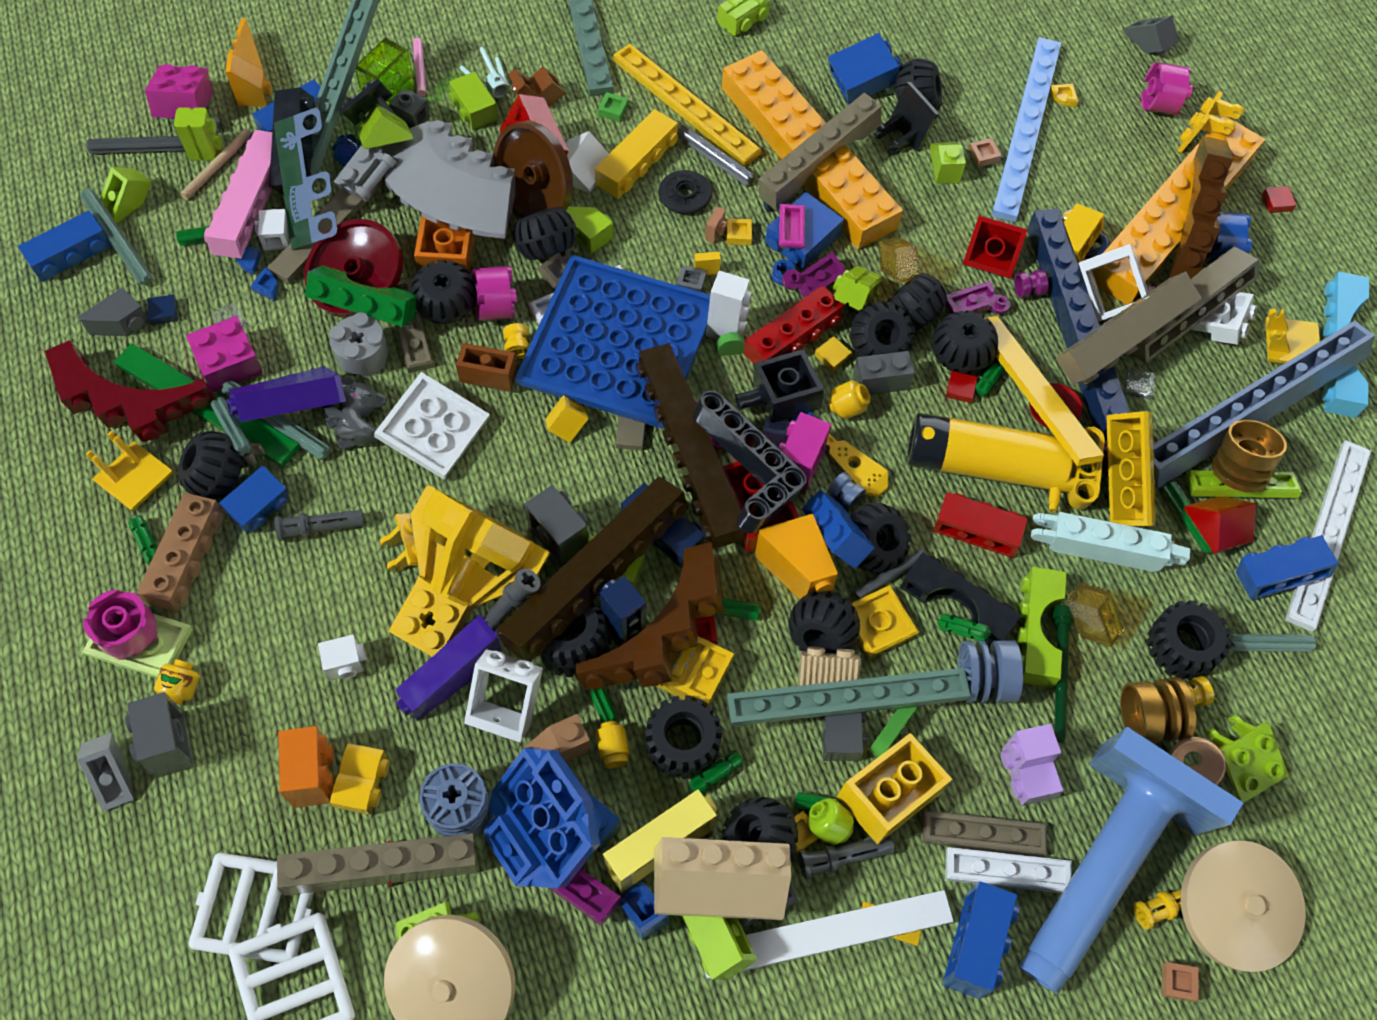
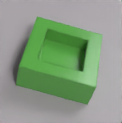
M606 92L598 107V116L620 122L629 106V99Z

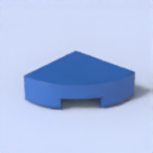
M246 247L242 258L235 259L245 272L255 275L262 254L258 248Z
M264 268L251 285L253 292L273 301L277 298L279 291L278 283L269 269Z

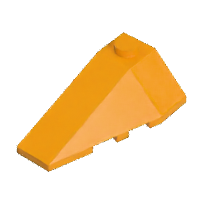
M241 18L237 29V39H233L232 42L234 49H229L225 72L238 107L267 106L268 96H272V85L266 79L247 19Z

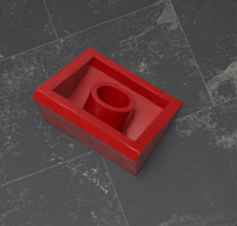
M979 215L963 264L1011 278L1028 229Z
M1216 497L1184 507V510L1214 554L1248 545L1254 541L1256 503L1230 497Z

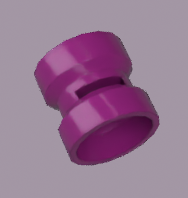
M1036 270L1032 274L1026 272L1016 274L1014 287L1018 298H1027L1031 294L1041 296L1047 293L1048 279L1044 270Z

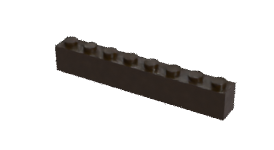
M670 343L639 351V362L636 363L637 374L640 379L644 378L645 393L649 401L653 400L655 405L653 410L657 423L662 422L664 441L667 446L671 445L673 449V463L676 469L680 468L682 471V485L685 492H690L692 496L691 506L695 516H700L703 523L701 524V531L706 541L710 540L714 549L745 540L746 532L741 530L737 523V518L741 512L708 433L694 419V411L697 406Z
M658 476L496 629L504 647L520 659L529 662L541 655L545 648L557 636H560L567 626L577 616L582 615L587 607L600 596V592L605 584L622 576L638 557L645 554L647 548L658 538H661L676 520L684 516L688 510L684 491Z

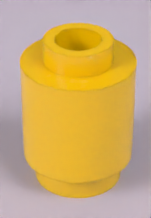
M616 721L601 724L600 729L595 732L600 761L604 762V767L607 769L627 765L630 752L625 727L618 725Z

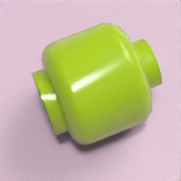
M827 798L815 803L811 807L808 827L824 843L836 845L850 838L853 833L854 818L841 803L835 799Z

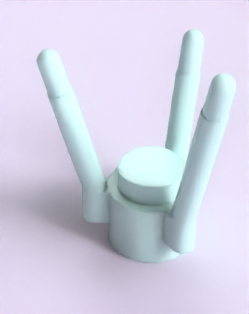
M480 47L483 58L491 72L487 75L486 85L484 84V86L494 98L503 97L508 92L510 85L506 80L500 59L498 57L495 58L498 74L484 47ZM460 66V70L465 75L471 73L464 66Z

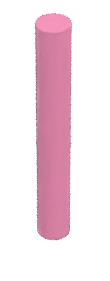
M414 38L417 95L424 97L426 96L423 44L421 38Z

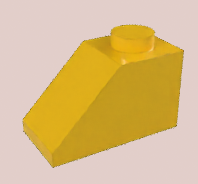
M1076 203L1072 211H1068L1065 214L1063 223L1079 265V262H1082L1104 229V214Z

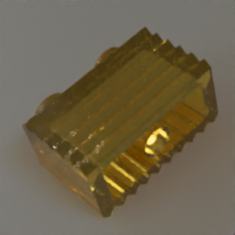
M900 237L878 241L882 272L896 279L897 282L911 281L913 276H918L919 272L917 270L919 267L917 265L919 262L916 260L919 257L916 256L918 253L916 245Z
M1081 582L1070 593L1067 603L1070 611H1072L1071 615L1075 619L1074 622L1078 626L1077 630H1079L1080 637L1112 647L1124 629L1110 589L1105 591V588L1100 589V586H1090L1089 583Z

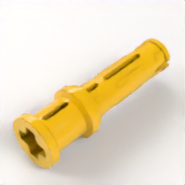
M1181 889L1171 893L1161 891L1156 894L1155 898L1146 902H1135L1133 904V911L1139 924L1145 930H1149L1159 921L1175 919L1179 911H1181ZM1156 908L1158 911L1153 913L1152 910Z

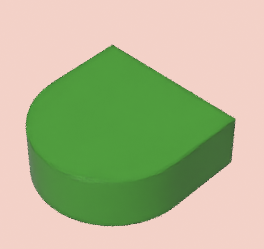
M735 332L722 335L717 341L718 356L744 354L743 336Z

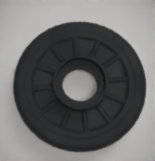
M680 170L670 173L661 181L658 193L661 202L669 210L679 214H692L701 211L709 204L712 198V187L703 175L690 170ZM681 189H689L692 193L690 195H682L679 191Z

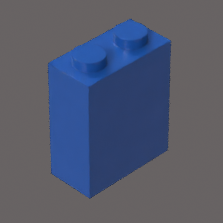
M879 33L828 57L830 73L848 104H851L863 93L870 96L888 86L896 84V76L902 67L898 57H893L889 42L887 40L884 41Z
M807 192L792 204L805 205L804 248L779 247L780 215L767 226L765 242L771 249L777 250L787 260L796 264L802 270L841 235L844 219Z

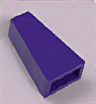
M325 366L228 390L230 399L226 400L230 414L235 415L241 422L346 401L340 375Z
M481 615L469 623L395 689L399 697L396 704L405 716L411 714L418 721L470 683L473 679L475 663L486 649L502 653L498 636Z

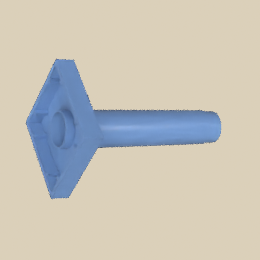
M1129 727L1124 728L1101 744L1088 764L1126 789L1035 936L1028 948V953L1019 965V968L1024 973L1057 995L1066 981L1072 977L1169 821L1172 820L1193 835H1198L1231 825L1243 805L1242 801Z

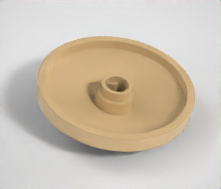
M1226 841L1214 844L1203 850L1192 861L1183 879L1181 910L1186 928L1199 949L1219 965L1237 971H1266L1283 963L1298 946L1304 931L1306 918L1303 892L1291 868L1279 855L1267 847L1250 841Z
M440 915L416 924L397 941L386 963L384 989L388 1006L395 1020H505L511 1010L515 996V974L505 947L489 929L466 917Z

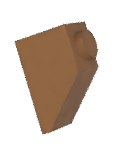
M578 714L549 726L524 747L555 749L565 762L591 751L590 740Z

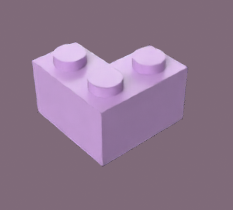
M1051 724L1016 731L1002 748L1001 760L1004 768L1009 769L1012 778L1011 790L1014 797L1019 799L1021 806L1056 799L1063 792L1053 763L1061 754V750Z

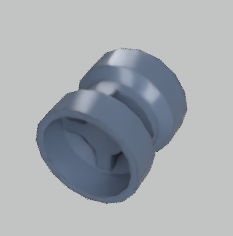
M845 472L841 473L827 490V493L833 498L841 500V505L848 511L857 505L866 492V489L860 484H854L852 478Z

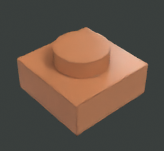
M992 138L970 143L968 148L977 167L998 163L1002 157Z
M716 206L706 223V241L715 243L717 237L724 234L727 227V221H725L726 210Z
M1171 962L1162 963V997L1189 1002L1198 1001L1199 967Z

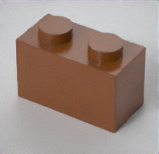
M463 343L456 362L459 382L511 392L518 370L515 352Z

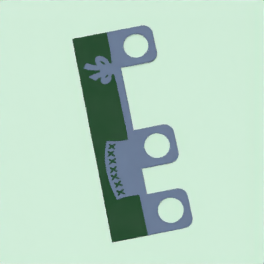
M317 108L274 122L292 250L332 237L337 233L334 212L330 211L312 217L311 201L328 196L331 193L328 172L324 171L306 177L301 138L321 130V116ZM310 114L315 115L317 118L316 126L311 130H306L303 127L304 118ZM318 178H323L326 181V188L322 193L317 194L312 189L313 182ZM324 218H329L332 221V229L326 234L320 233L318 230L319 222Z

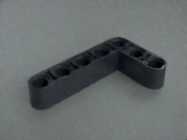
M715 391L704 392L694 411L695 421L764 486L747 500L737 518V523L741 530L749 534L756 533L795 501L806 484V476L794 462L721 394Z

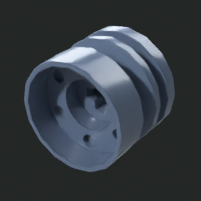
M1013 640L993 641L988 650L985 641H977L976 644L973 641H962L958 653L957 668L965 669L971 695L968 700L963 701L965 703H974L977 699L978 702L986 703L991 692L993 700L997 703L1018 702L1023 686V664L1017 642Z
M457 763L439 766L428 774L421 785L419 795L421 810L430 826L438 835L443 837L473 833V836H475L484 828L489 819L490 799L483 779L474 769L465 764ZM457 793L459 797H456L455 803H450L449 800L452 799V794Z

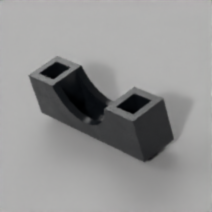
M922 552L906 574L900 589L923 604L941 597L950 598L961 603L969 611L973 622L989 627L991 635L985 642L989 647L993 641H1004L1021 616L1011 605L1001 603L992 597L986 589L973 585L966 580L964 575L950 570L942 565L938 558L928 556L924 552Z

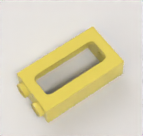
M699 789L603 853L604 868L621 894L654 872V849L662 837L702 839L714 830L717 807L708 795L703 796Z

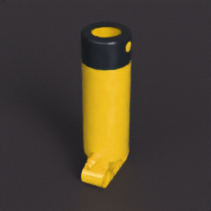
M917 413L914 417L907 450V465L910 467L1050 490L1048 503L1049 510L1052 512L1058 510L1061 492L1067 493L1069 505L1077 510L1087 508L1099 495L1103 459L1101 462L1086 464L1089 466L1091 473L1084 472L1081 466H1077L1054 435L924 413ZM1096 427L1085 428L1099 449L1104 452L1105 438L1102 431ZM1078 490L1085 491L1088 499L1081 498Z

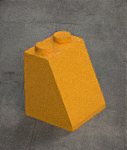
M813 514L759 529L755 549L756 558L799 600L812 592H833L838 572Z

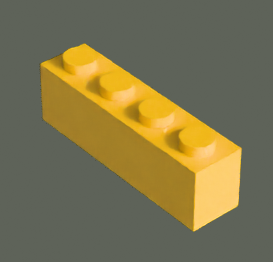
M654 109L594 168L595 185L617 199L625 192L630 191L634 182L639 177H643L649 167L654 162H658L669 147H673L678 140V123Z

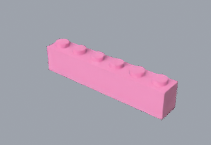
M255 130L251 140L247 141L246 150L243 156L239 158L238 167L235 173L231 175L230 184L227 190L223 192L222 201L218 209L214 211L213 220L204 233L205 242L208 243L210 252L213 255L241 259L255 229V221L259 220V210L264 209L273 189L269 186L272 132Z

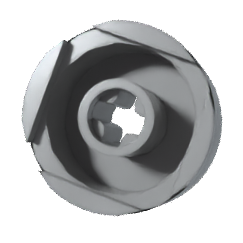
M359 312L354 316L341 320L330 329V344L338 366L343 372L349 375L360 374L361 377H367L379 372L385 366L389 348L383 329L375 319L368 317L366 313Z

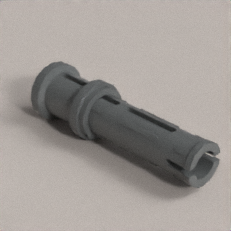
M362 509L308 516L305 513L287 518L275 516V530L278 541H283L286 537L301 535L303 538H307L313 532L365 526ZM347 519V520H345V521L324 523V522H327V521Z
M520 569L515 574L514 581L509 582L504 587L503 596L482 617L486 623L488 622V625L494 632L516 607L522 606L528 600L529 594L535 593L540 588L538 575L530 569Z
M890 835L878 845L873 839L858 841L835 848L833 845L827 844L820 850L807 853L804 850L799 851L798 860L803 877L810 879L812 874L825 871L834 873L842 865L894 854V844Z

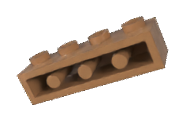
M183 493L137 590V595L146 605L179 612L181 605L187 601L190 585L193 579L200 573L201 561L205 553H208L211 549L212 537L216 528H219L223 522L224 512L216 500Z

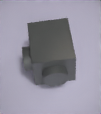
M404 88L389 103L390 108L399 118L407 123L409 128L425 123L430 117L427 99Z

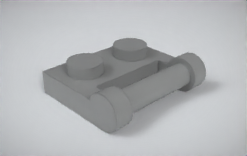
M361 145L333 182L342 190L367 202L371 197V191L388 169H392L397 162L386 153L383 154L373 148L363 149Z

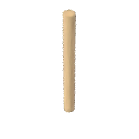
M245 128L180 192L181 197L188 200L252 137V133Z

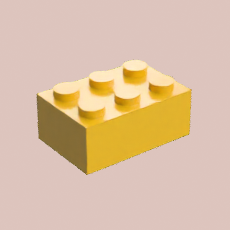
M909 733L846 781L836 797L878 845L938 797L952 781V778L918 740Z

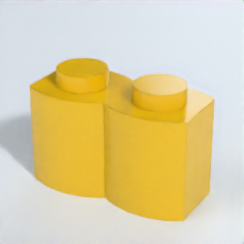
M347 744L331 795L330 804L334 808L370 815L373 807H378L381 799V789H378L381 777L386 778L390 766V760L386 759L387 755L384 750Z

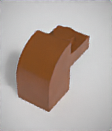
M544 66L530 78L526 77L516 68L508 74L513 82L511 87L517 95L544 97L548 106H551L566 93L558 78Z

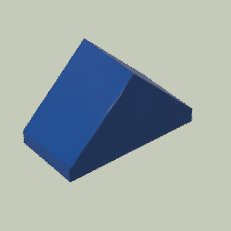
M642 880L619 895L621 896L619 906L642 941L669 923V915L654 914V894Z

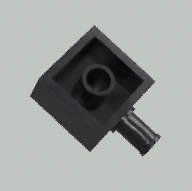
M804 349L754 363L753 384L756 389L735 394L736 405L740 411L761 404L765 407L771 422L775 423L798 416L800 412L808 413L822 409L824 388Z

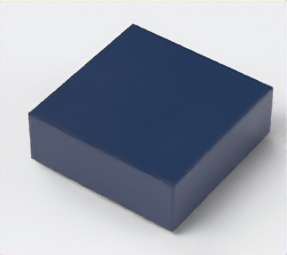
M174 294L147 298L148 319L151 325L178 321L177 299Z

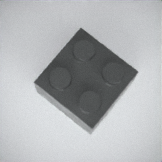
M551 485L527 501L525 509L529 529L562 568L588 543L590 536L587 526L589 523L580 511L575 512L570 506L571 501L563 491L558 492Z
M165 692L127 703L129 714L125 715V723L128 731L133 735L134 743L130 744V752L135 762L138 761L144 770H148L156 778L194 767L184 712Z

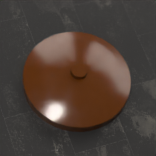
M521 121L507 126L497 138L493 161L494 167L503 166L515 169L516 197L512 209L514 213L523 218L554 207H562L567 210L572 198L573 178L568 157L558 139L551 131L537 122Z

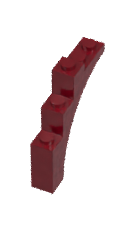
M70 340L44 351L60 400L73 414L85 411L93 406L95 415L108 428L121 425L128 420L131 431L143 443L154 440L160 435L169 432L167 422L179 419L182 415L204 408L212 400H217L213 390L204 379L183 386L161 390H140L112 383L103 379L89 368L83 353Z

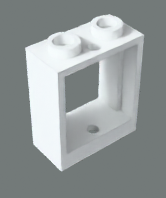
M1128 244L1079 262L1098 321L1105 320L1107 322L1131 304L1106 312L1092 270L1129 258L1141 298L1149 293L1133 244Z
M486 649L475 663L464 724L521 743L531 727L543 668L533 665L529 661L518 660L506 656L499 651ZM489 673L527 685L522 713L484 701Z

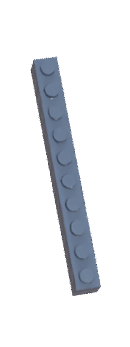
M1354 320L1153 444L1155 487L1157 489L1216 453L1222 445L1229 426L1235 421L1246 419L1264 423L1370 356L1375 335Z

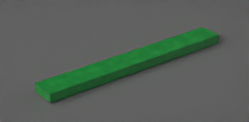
M133 343L114 361L116 367L154 390L179 387L195 382ZM214 393L216 399H218V397H221V396L217 395L216 393ZM211 403L204 408L191 411L193 414L225 432L211 407ZM235 417L246 439H249L251 444H261L265 451V454L262 456L282 468L300 449L299 443L259 419L241 422Z

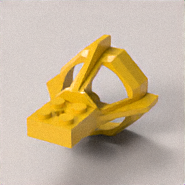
M428 485L410 514L419 576L391 625L389 632L432 657L462 630L473 609L502 597L504 587L509 582L514 581L515 574L520 569H530L539 575L550 553L522 534ZM436 532L447 538L445 547L435 541ZM466 550L473 552V554L470 557L467 556L465 553ZM492 562L506 569V571L498 577L485 569ZM433 613L432 619L435 620V624L427 626L426 618Z

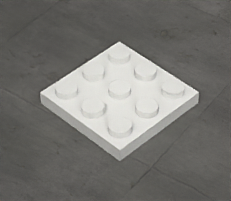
M421 372L375 431L374 436L445 480L486 424L490 414Z

